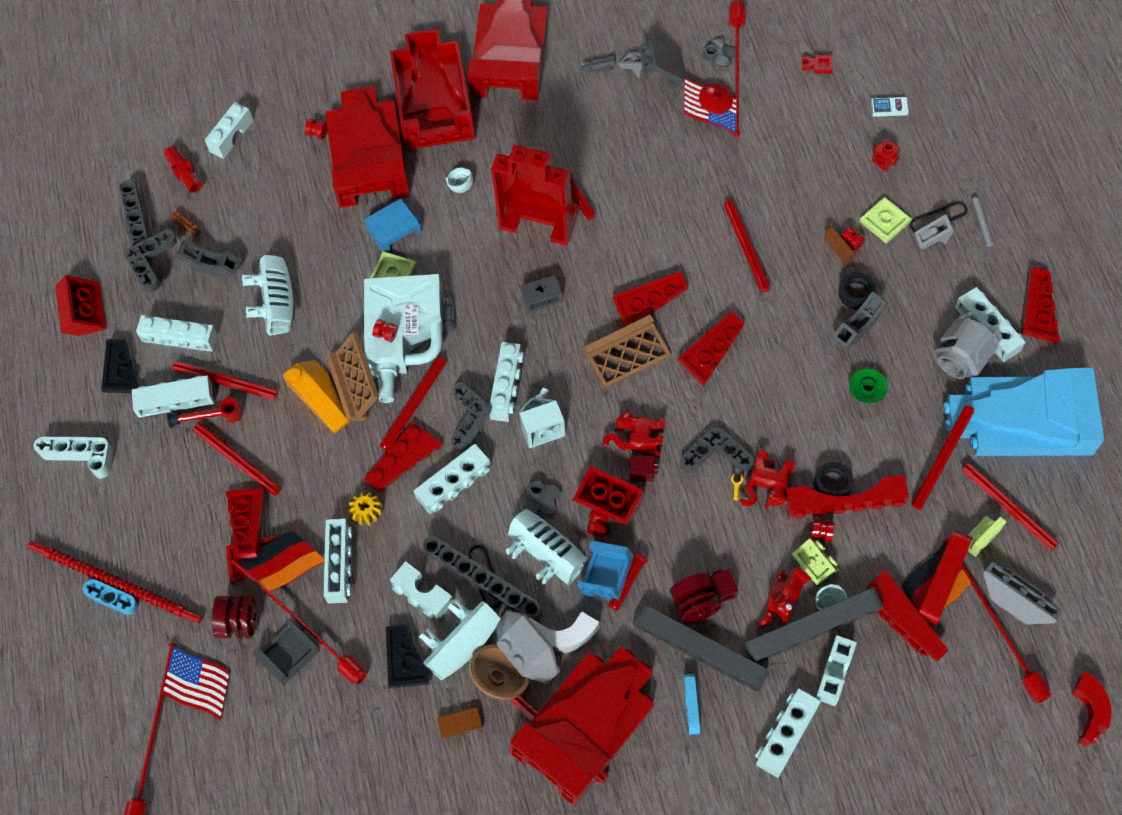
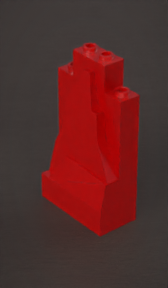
M497 0V4H480L473 59H469L467 73L470 97L487 98V87L521 89V100H539L548 22L547 7L533 6V0Z
M438 29L404 34L407 48L390 51L406 150L475 139L458 40L441 43Z
M374 86L340 92L342 109L325 111L333 171H331L333 188L339 208L357 206L356 195L390 190L392 200L410 197L394 100L378 103Z
M513 144L509 156L497 153L491 167L499 229L516 233L521 219L554 226L550 242L568 246L578 218V205L571 202L570 170L551 166V153Z
M621 646L606 664H603L604 661L598 655H592L588 652L529 724L525 723L509 742V754L524 766L527 763L559 788L558 794L574 807L646 719L655 705L649 695L640 693L652 677L653 671H651V667L646 662L637 660L632 651L627 648L623 649Z

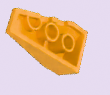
M316 360L296 363L283 374L284 380L290 389L334 434L349 423L327 371Z

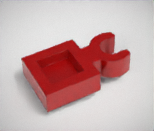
M815 55L814 59L807 56L803 57L802 63H807V65L803 64L802 71L814 69V73L832 74V56Z

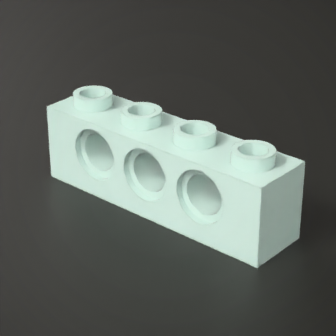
M976 287L959 297L955 308L960 313L971 311L973 314L970 319L984 325L991 332L995 327L999 328L1001 335L1007 338L1001 339L998 349L995 351L1003 362L1022 350L1026 343L1023 336L1013 329L1011 323L999 313L996 306L989 302L983 292Z
M474 444L414 490L415 498L429 514L439 511L444 503L455 499L461 490L469 488L479 476L486 475L491 468L490 460ZM468 466L474 467L471 471L464 470ZM452 478L458 479L455 483L449 482ZM436 490H442V491H443V492H442L441 494H439V495H435V494H434V492H435Z
M799 688L796 694L791 692L786 701V704L789 705L786 711L781 710L776 719V722L779 724L776 729H770L765 738L768 740L766 747L761 746L755 756L758 758L756 765L779 778L821 701ZM793 710H798V711H800L801 714H802V717H801V718H795V717H793L792 714H791V711H793ZM789 728L792 735L784 736L781 729ZM779 746L782 753L779 755L774 754L771 751V747Z

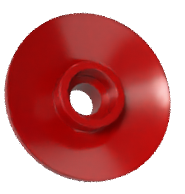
M708 84L699 93V103L709 113L723 114L732 107L733 96L723 85Z

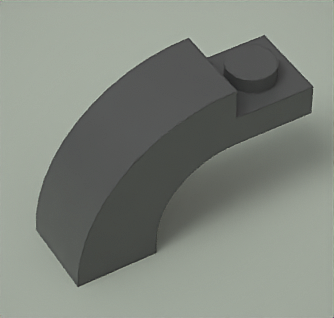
M187 239L182 241L176 255L190 263L191 268L218 277L234 276L242 260L228 251L216 253L205 250Z
M872 291L859 310L849 320L840 325L832 338L846 349L853 346L873 327L889 302Z

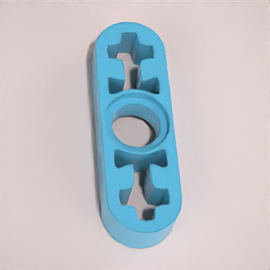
M91 579L83 586V593L89 599L120 613L131 615L138 608L137 601L131 595L100 581ZM96 587L101 593L91 592L89 589ZM114 592L115 599L111 602H106V595ZM120 599L125 603L130 602L131 606L125 608L122 603H119Z
M684 674L689 735L700 734L695 675Z

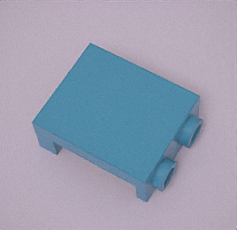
M401 198L364 219L367 231L380 249L385 252H390V245L413 231H416L418 234L421 233L420 226L422 223L418 216L414 217L409 204H405Z
M591 541L589 549L593 554L583 582L578 581L577 586L584 595L591 597L598 595L606 600H611L612 598L619 600L634 555L628 547Z

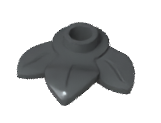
M717 38L704 48L702 56L707 61H713L717 66L728 67L731 65L730 59L735 55V49L724 46V38Z
M534 481L527 488L528 496L525 499V508L534 514L539 510L546 515H553L556 508L554 499L559 498L562 494L554 485H545L540 481ZM539 489L540 493L535 494L533 491Z

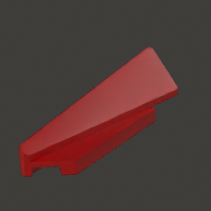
M882 571L868 584L866 590L875 588L884 608L876 613L919 654L923 656L929 654L938 662L947 653L948 648L887 571Z

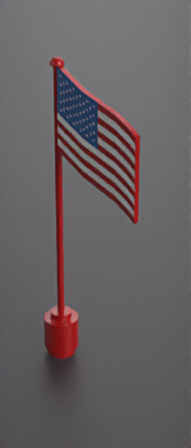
M734 1L729 7V24L736 28L735 96H733V104L730 110L723 114H712L704 110L699 103V93L706 85L696 83L686 77L684 79V114L695 120L719 126L734 133L735 137H739L741 134L739 132V28L746 23V7L741 1Z
M173 642L168 645L170 649L137 797L126 802L124 815H146L148 804L144 803V799H141L163 695L182 705L207 712L221 721L230 672L216 663L193 657L179 650Z

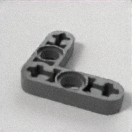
M171 230L161 231L129 247L125 252L127 261L146 292H153L159 286L158 280L147 260L176 245L177 239ZM150 244L156 245L153 250H146ZM140 266H146L144 272H137ZM149 277L152 284L148 285L145 278Z
M459 382L453 387L452 396L466 407L469 412L453 434L451 445L463 451L470 445L490 415L492 408L490 403L471 387ZM474 396L473 402L469 405L470 399ZM474 421L472 428L469 429L470 423Z
M713 427L681 457L680 463L681 468L685 472H693L710 455L718 451L738 470L746 472L753 467L754 459L747 450L721 428ZM718 434V435H719V440H718L717 438H715V439L712 441V444H710L709 442L712 440V436H713V435L716 436V435ZM732 445L736 451L730 454L724 448ZM699 446H706L708 452L701 454L697 451V448ZM695 455L696 457L693 459V465H686V460L690 461ZM741 459H742V460H746V459H747V460H748V465H747L746 463H744V464L742 465V464H741Z

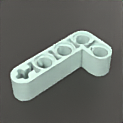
M40 437L34 442L35 451L45 460L88 461V468L97 478H105L110 474L114 452L111 445L104 438Z

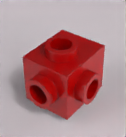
M886 138L882 143L879 142L874 147L872 162L884 171H887L899 160L900 148L896 143Z

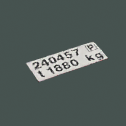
M418 303L404 304V336L419 335Z

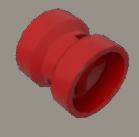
M309 118L305 125V135L316 136L322 140L326 137L328 131L327 123L323 121L317 122L315 119Z
M852 226L841 235V238L854 252L860 249L866 241V238L862 234H857L856 229Z
M378 319L374 324L372 335L376 338L382 337L385 341L392 343L397 335L398 325L388 324L385 320Z
M591 511L589 514L590 524L587 525L586 532L592 536H605L607 530L605 525L608 523L609 517L596 511Z
M814 519L811 539L818 540L823 538L824 541L831 542L835 523L827 522L824 524L821 520Z

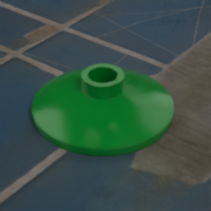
M861 369L852 375L849 382V390L852 396L859 402L875 404L886 396L888 383L880 372L874 369ZM868 387L871 391H867L864 388Z

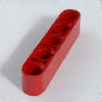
M953 530L919 611L927 622L934 625L938 624L973 537Z

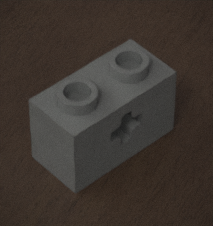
M555 275L545 276L540 280L528 281L520 285L521 296L528 313L563 302L562 291Z

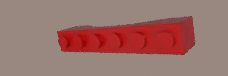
M905 475L884 477L870 490L851 496L826 495L808 486L786 488L785 497L787 499L788 517L803 518L806 515L812 514L814 516H822L830 512L841 514L848 510L860 512L866 508L879 510L885 506L902 507L907 503L909 493Z

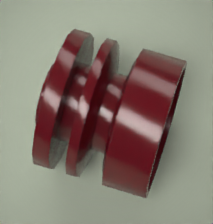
M699 573L686 577L670 588L674 603L681 604L678 612L682 614L681 619L685 624L707 619L722 609L721 601L717 600L718 594L711 592L714 589V585L708 573Z
M216 596L212 609L214 637L216 639H229L235 632L237 639L243 638V635L246 639L253 638L257 623V609L254 596H246L245 598L238 596L235 602L232 596Z

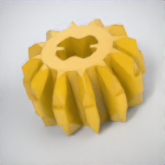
M361 492V497L354 496L355 502H349L351 509L348 512L354 522L358 521L359 525L362 526L366 521L367 525L370 526V521L377 522L376 516L382 514L380 510L382 504L378 502L377 496L372 497V493L368 492L364 496V493Z

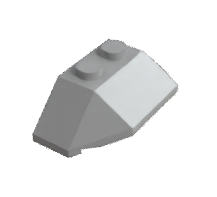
M991 562L983 573L991 600L1025 624L1055 623L1063 612L1047 594L1006 567L998 566L996 563Z
M507 610L497 624L496 645L522 676L547 685L551 684L560 672L551 644L526 614Z

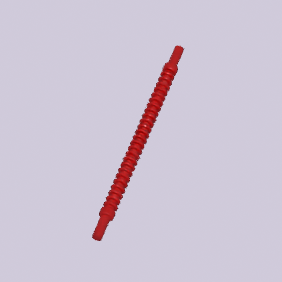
M30 541L28 544V548L44 554V557L49 560L57 561L58 564L62 563L63 566L67 565V568H72V570L81 572L83 575L86 574L88 577L91 576L92 579L96 578L97 581L100 580L106 585L115 587V589H120L122 592L125 591L127 594L130 593L131 596L135 595V598L140 597L141 601L149 602L150 605L154 604L155 607L159 606L160 609L164 608L166 612L174 613L179 618L183 616L198 624L203 619V616L187 610L184 605H177V602L172 603V600L167 601V598H163L161 595L158 596L156 593L153 594L152 591L148 592L147 589L143 590L142 587L138 588L136 584L133 586L132 582L123 581V578H118V576L109 574L107 571L104 572L102 569L99 570L98 567L94 568L93 565L75 559L73 556L70 557L69 554L66 555L64 552L61 553L60 550L56 551L51 546L45 547L34 541Z

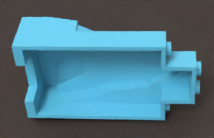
M1094 368L1046 370L1037 377H971L968 384L965 385V395H949L947 401L943 404L944 414H947L945 429L949 431V434L964 406L968 405L974 408V413L960 438H971V449H974L975 456L1094 455L1104 441Z

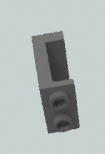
M652 38L639 47L644 75L648 76L655 71L665 76L667 86L672 90L684 82L681 58L677 51Z
M290 619L286 621L287 626L262 650L257 648L252 652L254 657L282 686L319 652L316 647L318 642L310 634L306 636L302 632L304 628L297 621L293 623Z

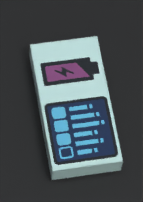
M907 97L871 99L872 117L908 115Z

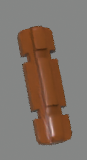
M179 211L172 213V219L179 223L186 231L190 232L191 235L197 237L201 234L200 227L194 225L186 216H182V213Z

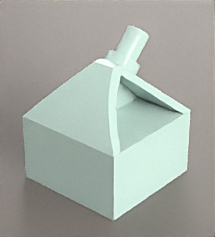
M542 388L539 395L531 398L519 413L521 429L529 448L565 437L563 416L556 400L545 399L549 392L546 388Z

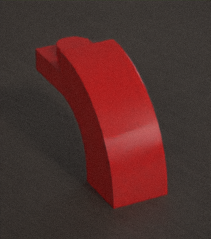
M1085 671L1079 676L1071 694L1082 701L1088 712L1087 725L1078 742L1087 747L1091 743L1095 744L1100 732L1103 733L1109 728L1112 709L1104 687L1095 677Z

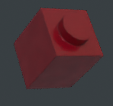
M630 456V482L654 481V474H658V463H654V456Z
M720 569L712 573L710 578L714 585L713 592L719 596L717 600H720L722 603L738 596V588L729 569L725 571Z

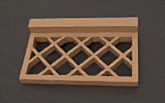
M651 315L584 346L583 354L586 359L588 358L604 389L671 357L668 348L653 324L654 320ZM652 330L655 336L653 342L643 339L645 332ZM631 339L639 341L637 350L626 347L627 342ZM641 342L652 345L650 354L639 351ZM654 346L662 348L664 355L660 357L652 355ZM612 348L623 349L620 358L610 355ZM625 350L636 353L633 362L622 359ZM637 354L648 357L647 363L643 365L635 363ZM598 355L606 357L604 366L596 364L593 358ZM608 358L619 361L617 370L606 367ZM621 362L632 365L631 370L627 373L618 371ZM604 370L615 373L614 379L606 383L603 377Z
M352 332L337 352L329 353L326 358L347 421H364L367 418L366 411L378 399L379 395L358 333Z

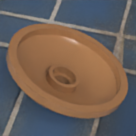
M497 645L481 647L473 654L470 660L469 672L472 681L479 690L490 697L501 700L513 699L520 696L528 686L529 678L522 676Z

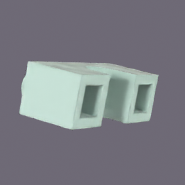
M236 102L233 103L205 139L210 153L222 159L227 156L234 147L232 143L234 133L239 131L244 134L253 122L249 108Z
M405 561L390 579L393 591L400 596L404 594L408 597L407 601L414 607L420 606L424 609L423 613L430 619L434 617L439 621L448 610L447 607L454 603L453 597L437 584L430 592H419L417 587L423 580V577L418 570Z
M838 635L836 636L816 699L836 706L857 642Z

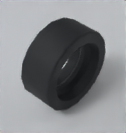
M861 272L847 274L842 279L838 290L841 302L852 309H859L871 292L876 291L872 278ZM852 283H859L867 288L868 294L863 298H854L846 292V287Z
M837 462L824 464L819 468L814 480V488L817 492L832 496H848L853 485L851 471L845 465ZM827 473H837L844 478L845 487L839 492H832L823 486L822 478Z

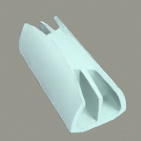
M264 255L260 259L259 274H242L243 286L259 285L261 287L263 301L262 306H246V318L263 317L265 319L266 332L269 336L290 332L293 316V292L287 266L282 257Z
M526 509L514 517L510 524L508 535L515 542L506 549V553L509 555L513 552L512 559H515L525 549L545 566L536 574L537 580L543 577L542 584H545L555 574L569 586L583 571V562L587 559L584 554L559 531L530 510Z
M456 598L453 602L457 608L452 604L447 607L461 622L445 640H440L427 628L425 632L429 638L423 634L419 636L432 649V653L423 664L440 680L450 676L467 663L495 630L500 618L485 602L481 601L473 611H469Z

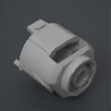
M971 311L960 314L935 348L939 366L949 375L959 379L978 376L998 349V344L1003 338L999 328L995 327L991 332L984 325L970 319L973 314Z

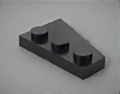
M106 339L102 393H132V389H137L139 385L125 339Z
M387 626L386 648L389 689L431 685L407 626Z

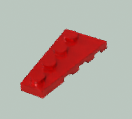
M1031 267L1029 270L1021 334L1058 344L1061 340L1060 334L1057 332L1058 320L1055 319L1054 310L1056 307L1052 299L1053 288L1050 271Z
M680 271L614 295L612 300L623 326L626 327L651 315L687 291L688 286Z
M731 311L678 357L677 360L704 387L745 324Z
M412 422L363 480L380 493L399 479V476L404 472L410 471L419 461L425 460L434 450L440 449L443 444Z
M262 487L225 491L231 518L230 523L233 531L235 554L238 559L257 557L265 490Z

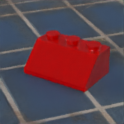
M65 275L55 286L61 333L81 336L105 330L106 325L99 282Z
M590 466L573 497V501L627 525L635 516L644 498V490Z

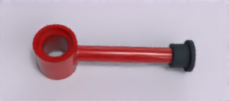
M225 398L221 401L218 409L181 415L178 413H167V422L169 427L172 428L173 425H179L180 422L222 416L228 422L235 423L242 418L243 410L234 398Z

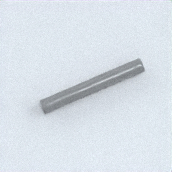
M974 197L972 203L986 247H991L994 244L979 197Z

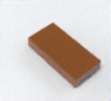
M832 227L826 230L824 238L826 243L846 265L852 263L855 252Z
M478 707L437 718L442 740L483 729Z

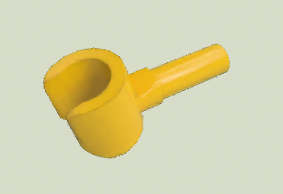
M734 473L731 478L734 483L733 500L738 501L739 488L744 476L741 474V481H735Z

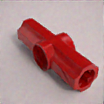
M176 146L166 148L163 155L170 164L177 179L182 181L189 193L200 191L203 185L194 173L195 171L188 159L183 157Z

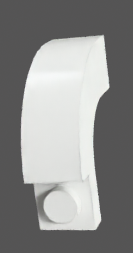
M584 612L580 613L571 627L562 631L550 630L529 618L551 644L554 653H568L580 649L594 637L599 629V621Z

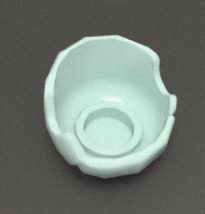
M463 167L455 168L446 177L447 186L456 193L468 191L473 184L471 171Z
M825 585L818 590L815 596V606L820 611L848 599L845 590L839 585Z

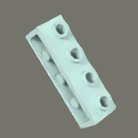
M141 315L136 330L142 342L211 352L214 351L218 338L213 325Z
M501 343L490 400L492 408L490 420L509 422L510 414L514 413L515 403L513 398L517 396L518 385H516V382L520 380L521 368L519 366L520 363H523L524 352L521 351L520 344Z
M199 375L191 379H178L175 382H161L153 386H140L137 389H132L133 410L138 418L214 404L212 383L208 376Z
M346 519L326 520L324 598L328 604L348 603V596H351V584H348V577L352 576L351 564L349 565V558H352V546H349V539H352L353 532Z

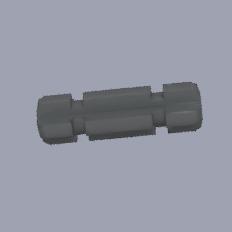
M608 56L607 59L600 58L591 60L590 63L589 61L583 62L582 69L584 72H590L591 69L594 71L607 68L606 66H615L614 56Z
M447 297L442 300L443 322H445L443 325L444 331L450 333L455 330V324L453 323L454 302L453 299Z

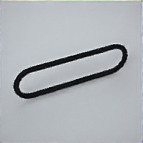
M953 202L944 207H941L939 209H936L934 211H931L929 213L912 219L910 222V229L913 232H916L917 230H915L912 226L914 221L924 218L938 211H941L943 209H946L948 207H951L953 205H962L965 208V212L961 215L951 218L950 222L965 216L967 214L968 208L962 202Z
M483 545L471 547L468 553L469 558L472 559L471 553L473 549L482 548L485 551L490 570L495 574L487 549ZM499 585L496 586L497 592L500 593ZM479 589L482 601L486 603L483 591ZM498 602V603H497L496 605H494V606H491V605H488V606H489L491 609H494V608L499 607L500 604H501V602Z

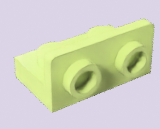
M987 516L984 517L968 534L973 537L968 551L976 557L1002 530L1006 521L1001 517L996 522Z
M808 539L792 555L815 584L820 585L833 573L840 571L837 567L838 562L831 555L828 557L824 552L826 548L819 540Z

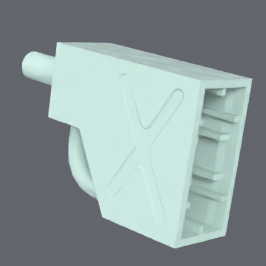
M439 274L364 279V354L372 376L375 375L378 378L380 402L390 403L394 401V378L397 374L407 373V365L429 363L441 351L444 322L443 291ZM418 303L419 335L404 336V304ZM378 319L385 320L388 324L398 325L397 335L392 343L385 341L382 337L376 338L372 335L374 324ZM431 339V346L427 351L407 354Z

